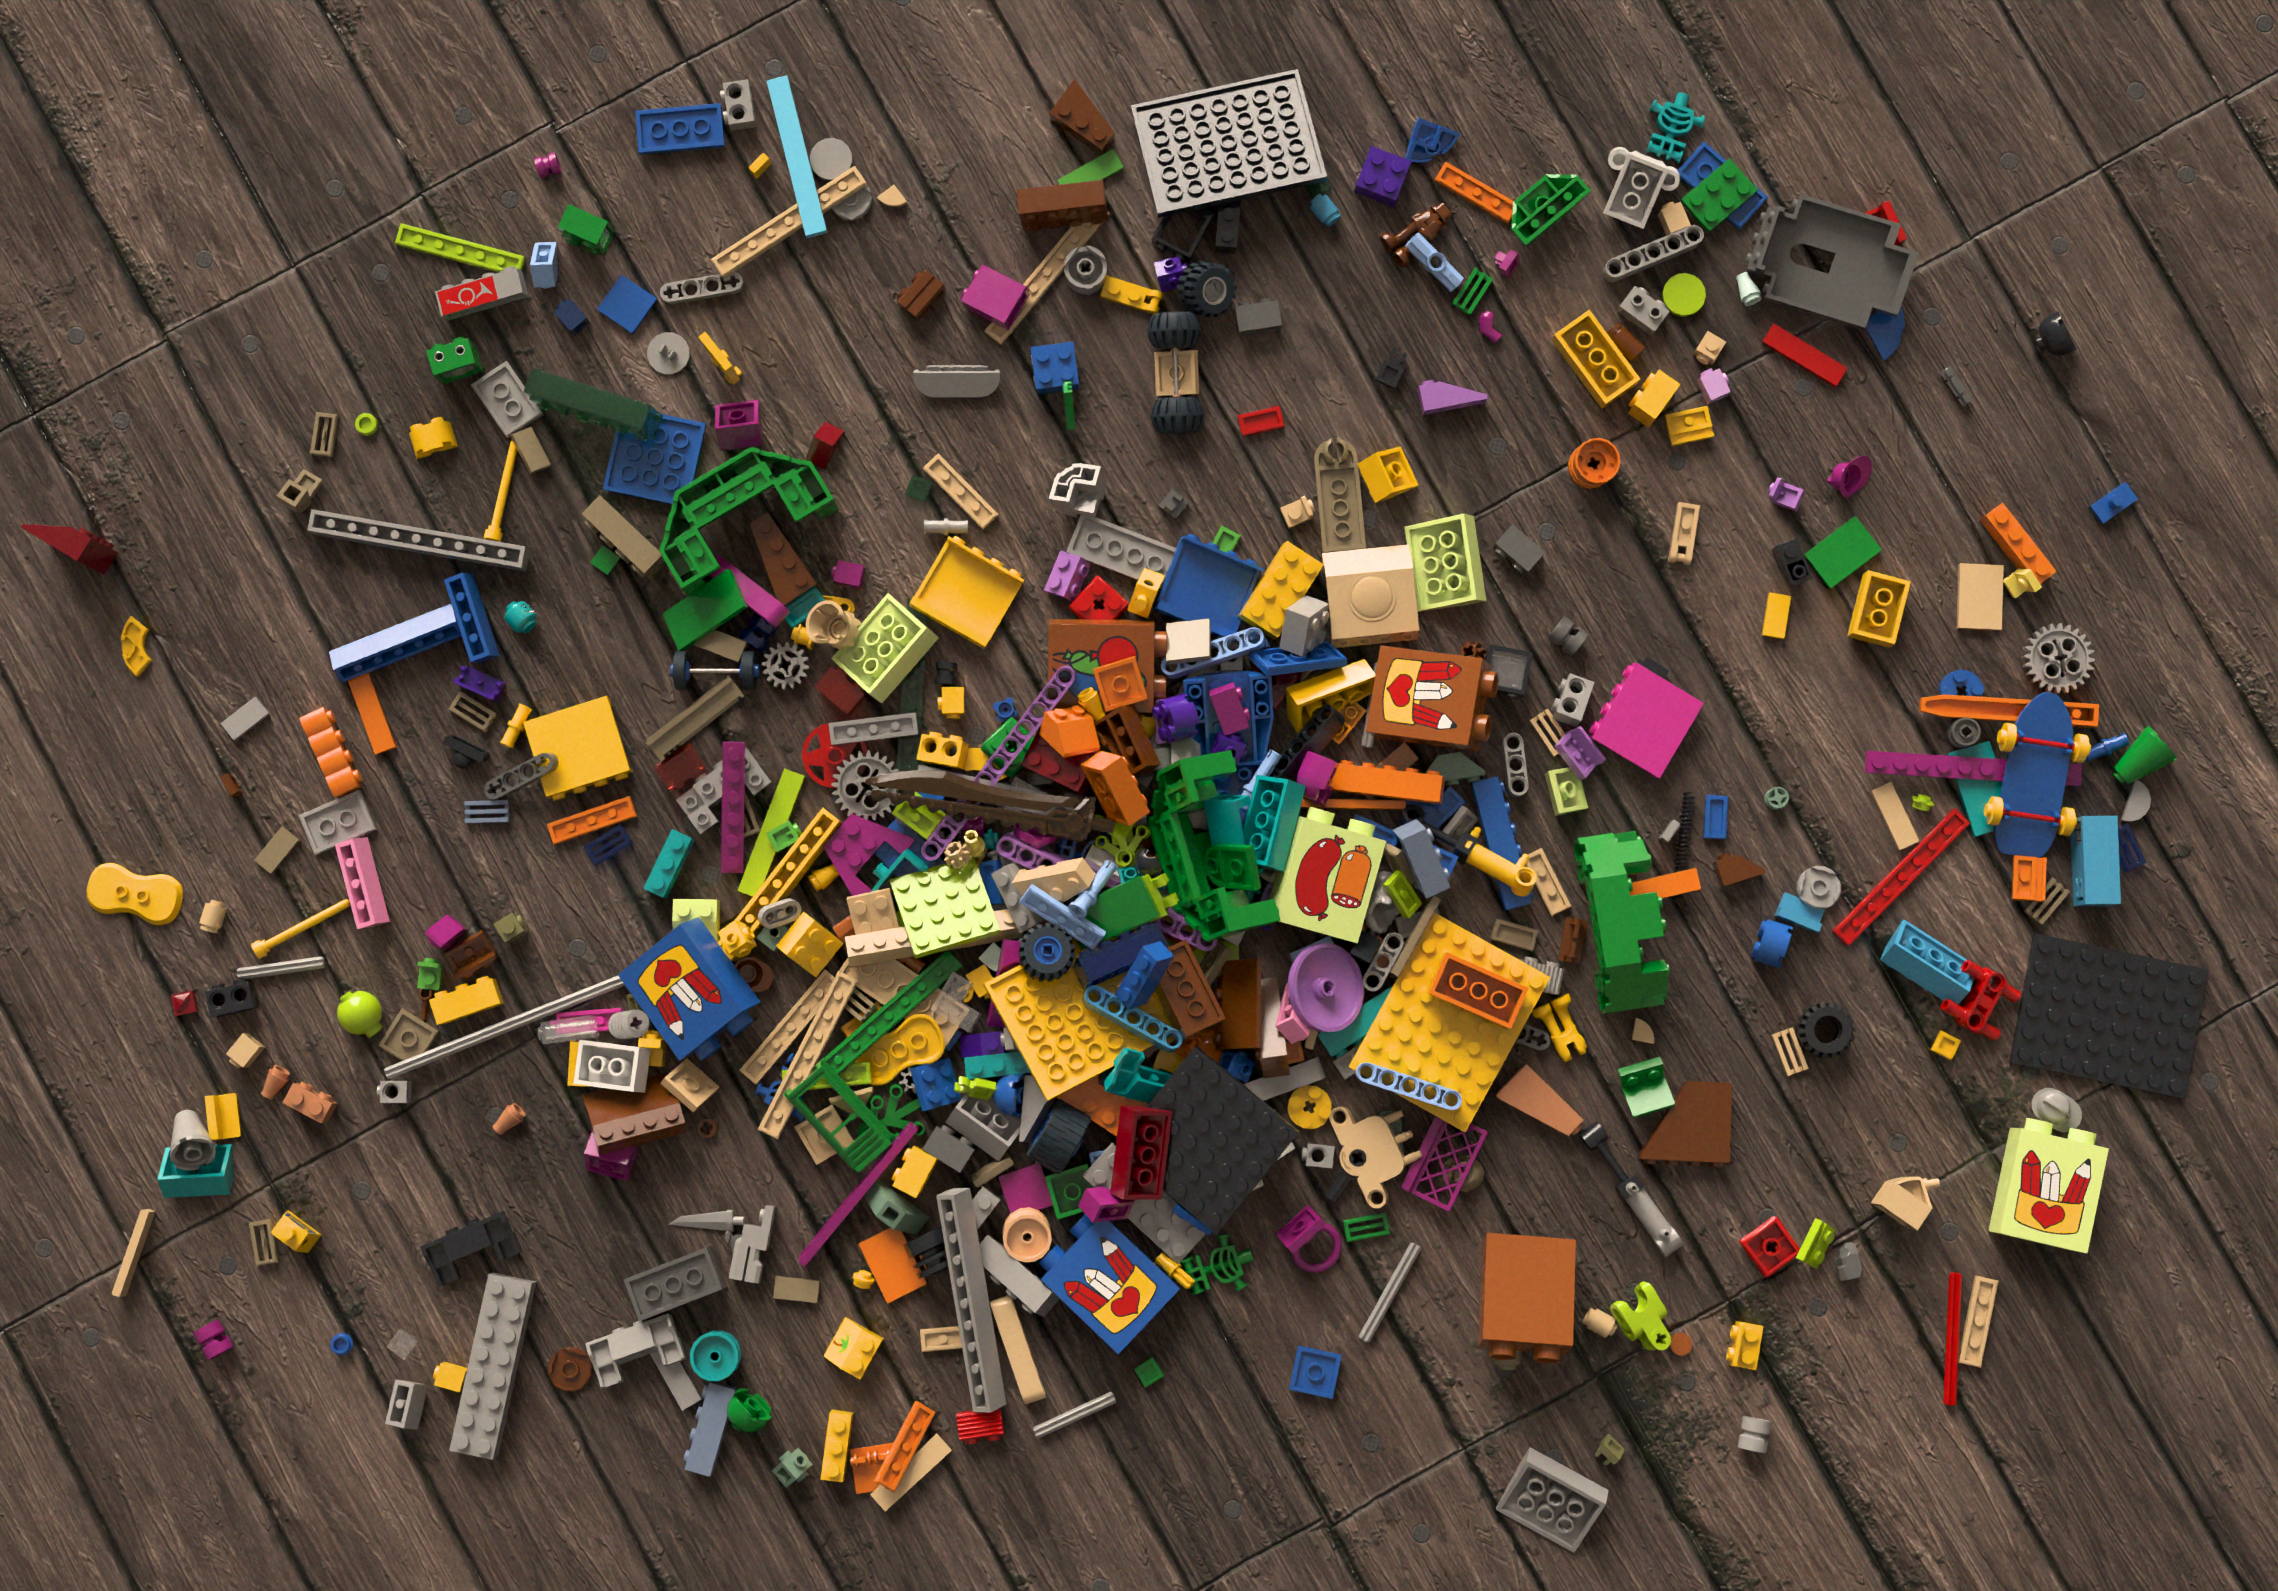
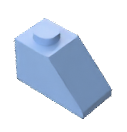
M557 242L535 243L530 263L534 287L546 289L556 286L558 276Z

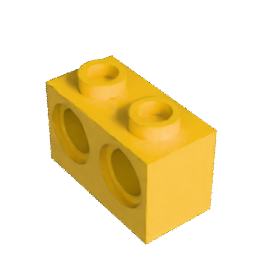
M937 732L921 735L917 760L923 763L964 770L969 744L962 741V737L950 735L948 739L943 738V734ZM936 743V750L930 753V746ZM956 746L957 753L951 757L950 750Z

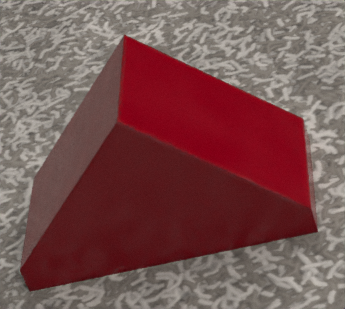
M824 422L813 436L806 460L826 470L845 431Z

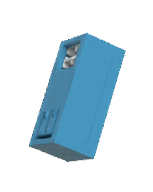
M2118 816L2077 817L2076 828L2070 835L2073 907L2121 904Z

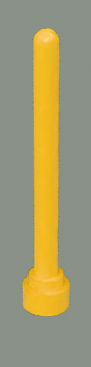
M513 441L510 442L492 524L485 530L484 539L501 542L503 533H501L500 524L517 455V448Z
M345 899L267 941L264 939L252 943L251 946L254 953L259 959L267 956L274 946L348 908L350 901Z

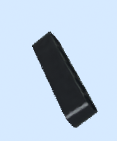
M1329 704L1323 705L1280 754L1282 757L1269 777L1296 782L1298 771L1307 751L1319 755L1345 723L1344 715Z

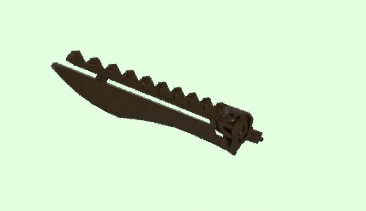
M932 770L894 772L865 780L867 785L906 790L905 794L872 790L871 796L876 802L888 797L891 800L890 803L895 806L908 801L909 807L914 810L927 805V810L931 813L944 808L946 814L950 817L963 812L964 817L969 821L978 816H982L983 821L987 824L999 819L1002 823L1001 825L1005 828L1019 823L1020 829L1024 832L1037 827L1038 832L1042 835L1047 834V836L1082 842L1087 833L1091 832V829L1113 834L1115 820L1094 816L1096 807L1095 797L1085 798L1081 802L1077 797L1011 791L977 783L948 772ZM915 792L1045 812L1054 806L1074 807L1075 809H1055L1047 815H1039L914 795Z

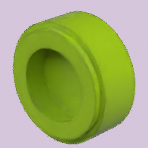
M363 413L356 418L355 427L360 434L370 436L377 431L378 421L373 415Z

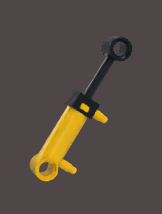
M1410 804L1404 808L1399 822L1400 826L1413 821L1409 818L1417 819L1426 829L1429 828L1434 837L1455 848L1453 854L1458 856V863L1465 865L1466 862L1510 886L1512 892L1518 896H1527L1531 893L1537 877L1534 870L1525 867L1529 855L1523 854L1515 865L1477 843L1481 832L1479 827H1475L1470 834L1465 832L1459 841L1425 822V812L1420 806Z

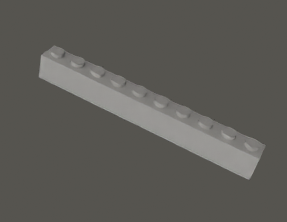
M311 509L307 529L313 535L524 572L527 570L530 550L526 546Z
M952 1188L936 1195L972 1408L973 1412L991 1413L1006 1405V1398L970 1188Z

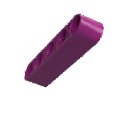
M716 553L714 557L721 568L708 576L713 579L726 569L732 570L747 606L774 628H777L790 611L776 598Z

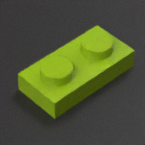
M1395 870L1383 884L1403 918H1410L1422 905V902L1402 871Z

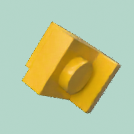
M648 1030L642 1035V1038H639L638 1047L651 1049L649 1066L665 1067L667 1043L658 1031Z

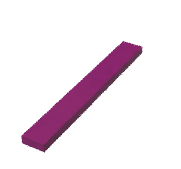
M909 1122L801 1252L798 1256L800 1264L804 1267L916 1133L918 1129L913 1122Z

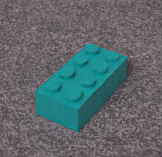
M1262 775L1256 776L1251 804L1248 807L1243 827L1245 845H1254L1257 867L1284 872L1306 788L1305 785L1288 779Z

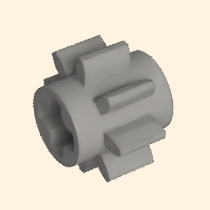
M910 1066L908 1067L909 1072L907 1074L904 1072L900 1073L904 1076V1080L900 1081L899 1084L906 1085L905 1092L913 1088V1092L916 1094L915 1085L912 1084L910 1086L907 1079L908 1076H912L910 1071L912 1068Z

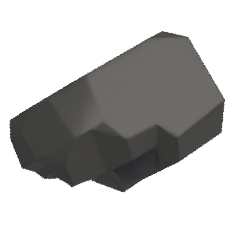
M1851 1242L1844 1243L1839 1249V1255L1835 1260L1838 1279L1844 1281L1862 1277V1266L1856 1245Z

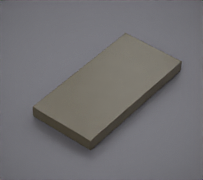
M1434 895L1429 897L1388 975L1394 978L1401 975L1441 901L1440 898Z

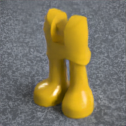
M1569 993L1550 1001L1565 1029L1562 1033L1555 1021L1549 1003H1545L1532 1010L1533 1016L1542 1019L1551 1034L1550 1038L1564 1062L1572 1060L1569 1049L1566 1046L1567 1044L1572 1042L1579 1055L1585 1054L1587 1047L1584 1038L1578 1033L1576 1025L1573 1024L1567 1008L1571 1002Z

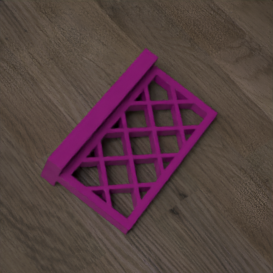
M1435 1116L1419 1149L1423 1156L1412 1163L1401 1188L1451 1212L1489 1132L1470 1123L1468 1127L1470 1129H1467L1466 1132L1462 1131L1450 1135L1447 1128L1449 1123ZM1475 1130L1482 1134L1477 1143L1469 1145L1466 1133ZM1463 1135L1467 1146L1455 1150L1451 1138ZM1448 1140L1452 1152L1440 1155L1438 1150L1440 1142ZM1468 1149L1471 1158L1468 1163L1460 1165L1456 1153ZM1454 1155L1457 1166L1445 1170L1441 1158ZM1439 1160L1442 1172L1430 1175L1428 1169L1430 1162ZM1458 1169L1461 1178L1458 1183L1450 1185L1446 1173ZM1444 1174L1447 1186L1435 1190L1432 1178ZM1429 1180L1433 1191L1426 1194L1418 1192L1417 1189L1420 1183ZM1449 1189L1451 1199L1448 1205H1445L1439 1201L1437 1193ZM1434 1194L1435 1199H1432V1198H1430V1197H1428V1196Z

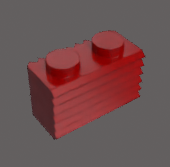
M1001 1408L991 1413L973 1412V1410L956 1413L959 1440H965V1444L978 1443V1438L987 1437V1441L999 1440L1000 1435H1004Z

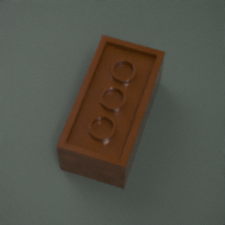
M1187 940L1167 948L1174 955V958L1155 989L1172 1027L1182 1035V1044L1221 1026L1226 1019Z

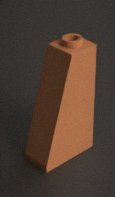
M1524 1064L1494 1095L1498 1100L1565 1136L1570 1134L1574 1136L1583 1127L1581 1123L1584 1120L1527 1064Z

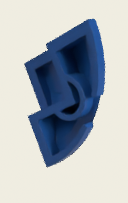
M1417 117L1405 159L1411 162H1428L1432 160V157L1440 153L1444 155L1455 144L1460 133Z
M1900 307L1897 318L1877 312L1868 319L1865 331L1871 338L1874 348L1883 361L1893 355L1902 341L1900 338L1903 329H1905V318L1902 308Z

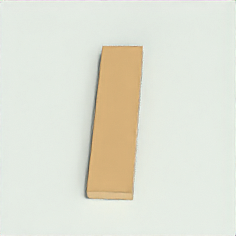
M939 453L923 467V470L982 530L999 516Z
M150 1209L140 1211L112 1295L117 1297L127 1295L156 1211Z
M1975 1275L1958 1363L1981 1368L1998 1280Z
M936 1433L914 1454L895 1492H891L880 1485L870 1495L884 1511H887L952 1450Z

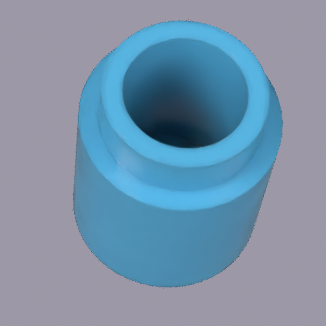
M1319 194L1311 201V211L1327 227L1333 225L1341 217L1338 213L1339 209L1327 195L1322 196Z

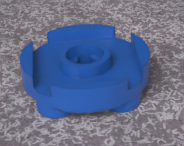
M1961 669L1947 674L1941 680L1938 687L1939 695H1957L1956 687H1964L1965 696L1983 697L1984 685L1974 673Z

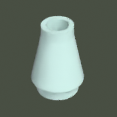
M1748 272L1739 274L1736 279L1741 302L1745 306L1758 303L1761 300V291L1750 278Z

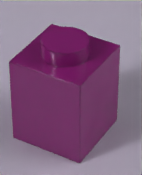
M838 560L837 566L833 565L831 578H834L836 585L861 589L865 567L864 565Z

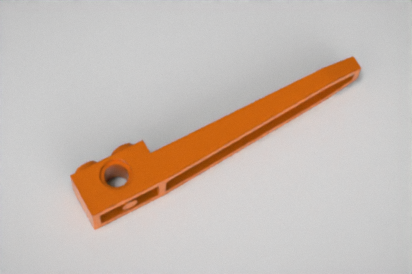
M1937 695L1920 698L1919 712L1944 718L2016 722L2022 710L2031 700ZM2064 702L2072 721V727L2094 728L2098 726L2099 704Z

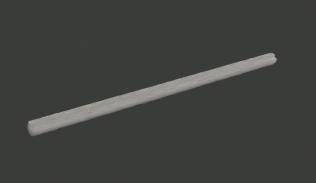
M615 976L386 1067L384 1069L385 1075L388 1079H391L625 985L619 976Z

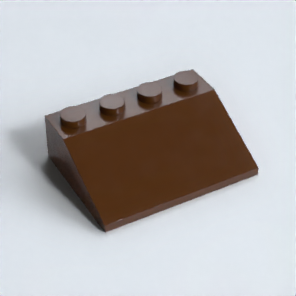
M1262 958L1228 960L1216 976L1217 988L1214 990V996L1226 1018L1221 1026L1216 1028V1032L1213 1035V1043L1216 1045V1050L1245 1051L1260 1048Z
M669 1072L648 1077L645 1093L606 1088L582 1095L599 1156L686 1133L685 1120L679 1100L661 1084Z

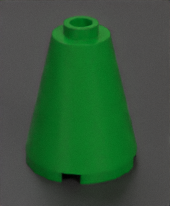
M2147 726L2115 765L2114 770L2116 772L2113 775L2121 784L2124 782L2130 784L2173 763L2177 758L2168 745L2158 737V734L2151 727Z

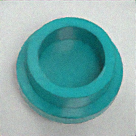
M989 829L988 832L984 833V843L987 850H996L1000 836L998 832L995 833L993 829Z

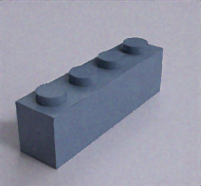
M711 1381L709 1385L704 1386L701 1398H704V1403L702 1407H698L695 1416L698 1424L696 1429L692 1428L689 1437L692 1445L690 1450H686L683 1458V1463L686 1464L684 1470L709 1477L713 1475L729 1420L727 1405L737 1390L736 1387Z

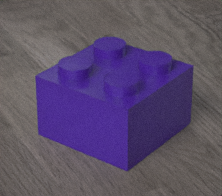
M1371 146L1354 192L1394 207L1411 161Z

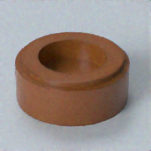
M1675 1333L1671 1336L1669 1347L1677 1355H1686L1692 1349V1340L1684 1333Z

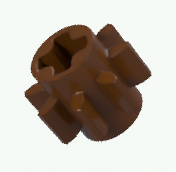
M1468 640L1466 645L1460 647L1461 656L1484 659V654L1487 651L1481 648L1482 644L1478 641L1473 644Z

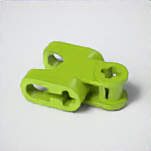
M1641 1282L1634 1290L1638 1298V1306L1635 1311L1624 1301H1616L1610 1306V1310L1628 1339L1635 1341L1639 1338L1642 1346L1647 1350H1665L1671 1343V1336L1661 1321L1667 1317V1310L1652 1285L1647 1282Z

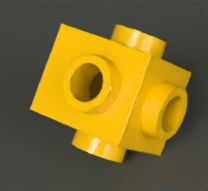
M734 920L718 932L723 941L722 947L729 955L739 958L744 957L751 952V949L757 946L753 939L755 937L753 931L745 923Z

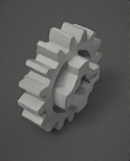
M789 642L785 643V647L777 643L778 649L775 650L770 647L771 654H764L768 660L767 662H762V666L767 667L763 674L770 675L767 681L770 683L774 680V687L776 688L782 684L783 690H786L787 685L794 689L795 682L801 685L802 681L800 678L808 677L804 670L810 669L808 665H805L809 658L802 657L805 651L803 649L797 651L798 645L796 644L790 648ZM786 652L795 654L797 658L788 657ZM778 655V660L772 665L774 658ZM783 657L788 662V664H791L788 666V673L783 668H781L782 666H784ZM800 667L798 674L794 677L793 674L796 668ZM774 674H782L785 676L786 680H781L777 678Z

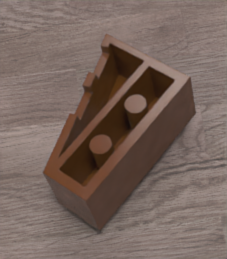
M1074 79L1050 111V121L1101 156L1106 153L1114 142V131Z
M1120 706L1094 722L1097 736L1101 739L1100 742L1107 746L1113 754L1123 756L1127 760L1131 775H1145L1161 765L1134 706Z

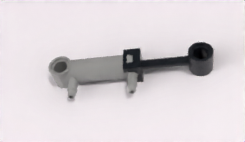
M1596 1121L1581 1131L1579 1136L1591 1152L1598 1149L1620 1180L1614 1187L1636 1214L1660 1252L1667 1257L1684 1245L1683 1241L1650 1198L1636 1174L1632 1173L1627 1176L1604 1144L1609 1140V1137L1602 1126Z

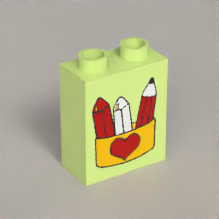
M2026 1118L2024 1129L2010 1128L1989 1231L2075 1252L2088 1253L2109 1148L2095 1145L2097 1135L2095 1133L2070 1128L2068 1139L2051 1135L2052 1123Z

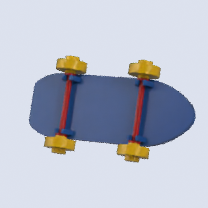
M2044 692L2036 696L2025 706L2015 724L2004 723L1997 735L2000 751L2008 752L2000 797H1990L1984 807V816H1986V823L1988 825H1995V842L1998 850L2004 854L2040 858L2051 847L2057 831L2059 835L2070 836L2077 825L2075 810L2068 807L2061 809L2070 756L2073 762L2083 763L2090 754L2091 745L2087 735L2076 734L2073 739V727L2069 712L2062 699L2051 692Z

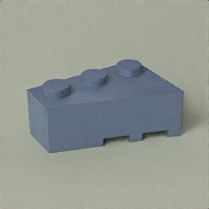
M1417 819L1394 829L1393 832L1399 838L1403 847L1401 850L1406 855L1413 876L1425 898L1427 899L1451 888L1448 882L1451 880L1446 867L1442 868L1440 863L1443 860L1438 848L1434 849L1432 841L1435 839L1429 828L1426 829Z

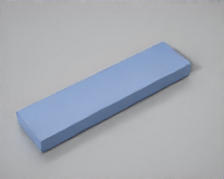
M1033 884L1030 885L1019 903L1053 925H1059V929L1068 931L1067 934L1092 950L1095 949L1105 936L1106 931L1086 918L1080 919L1075 917L1066 905Z

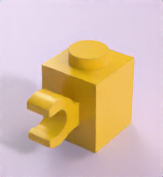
M983 964L966 974L970 982L968 985L957 989L958 993L963 990L968 991L969 995L963 999L964 1003L969 1002L973 998L974 991L979 998L983 996L985 1000L990 998L983 985L994 978L987 966Z

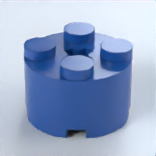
M1769 919L1762 921L1757 936L1761 937L1760 942L1756 941L1751 953V957L1755 958L1754 961L1780 969L1793 927Z

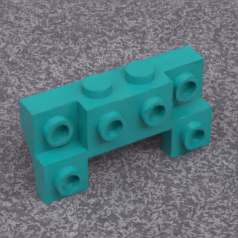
M1124 1047L1113 1061L1115 1068L1104 1080L1105 1092L1150 1104L1172 1074L1141 1066L1145 1059L1144 1053Z

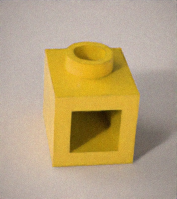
M942 687V697H938V710H942L943 716H947V719H960V716H965L964 687Z

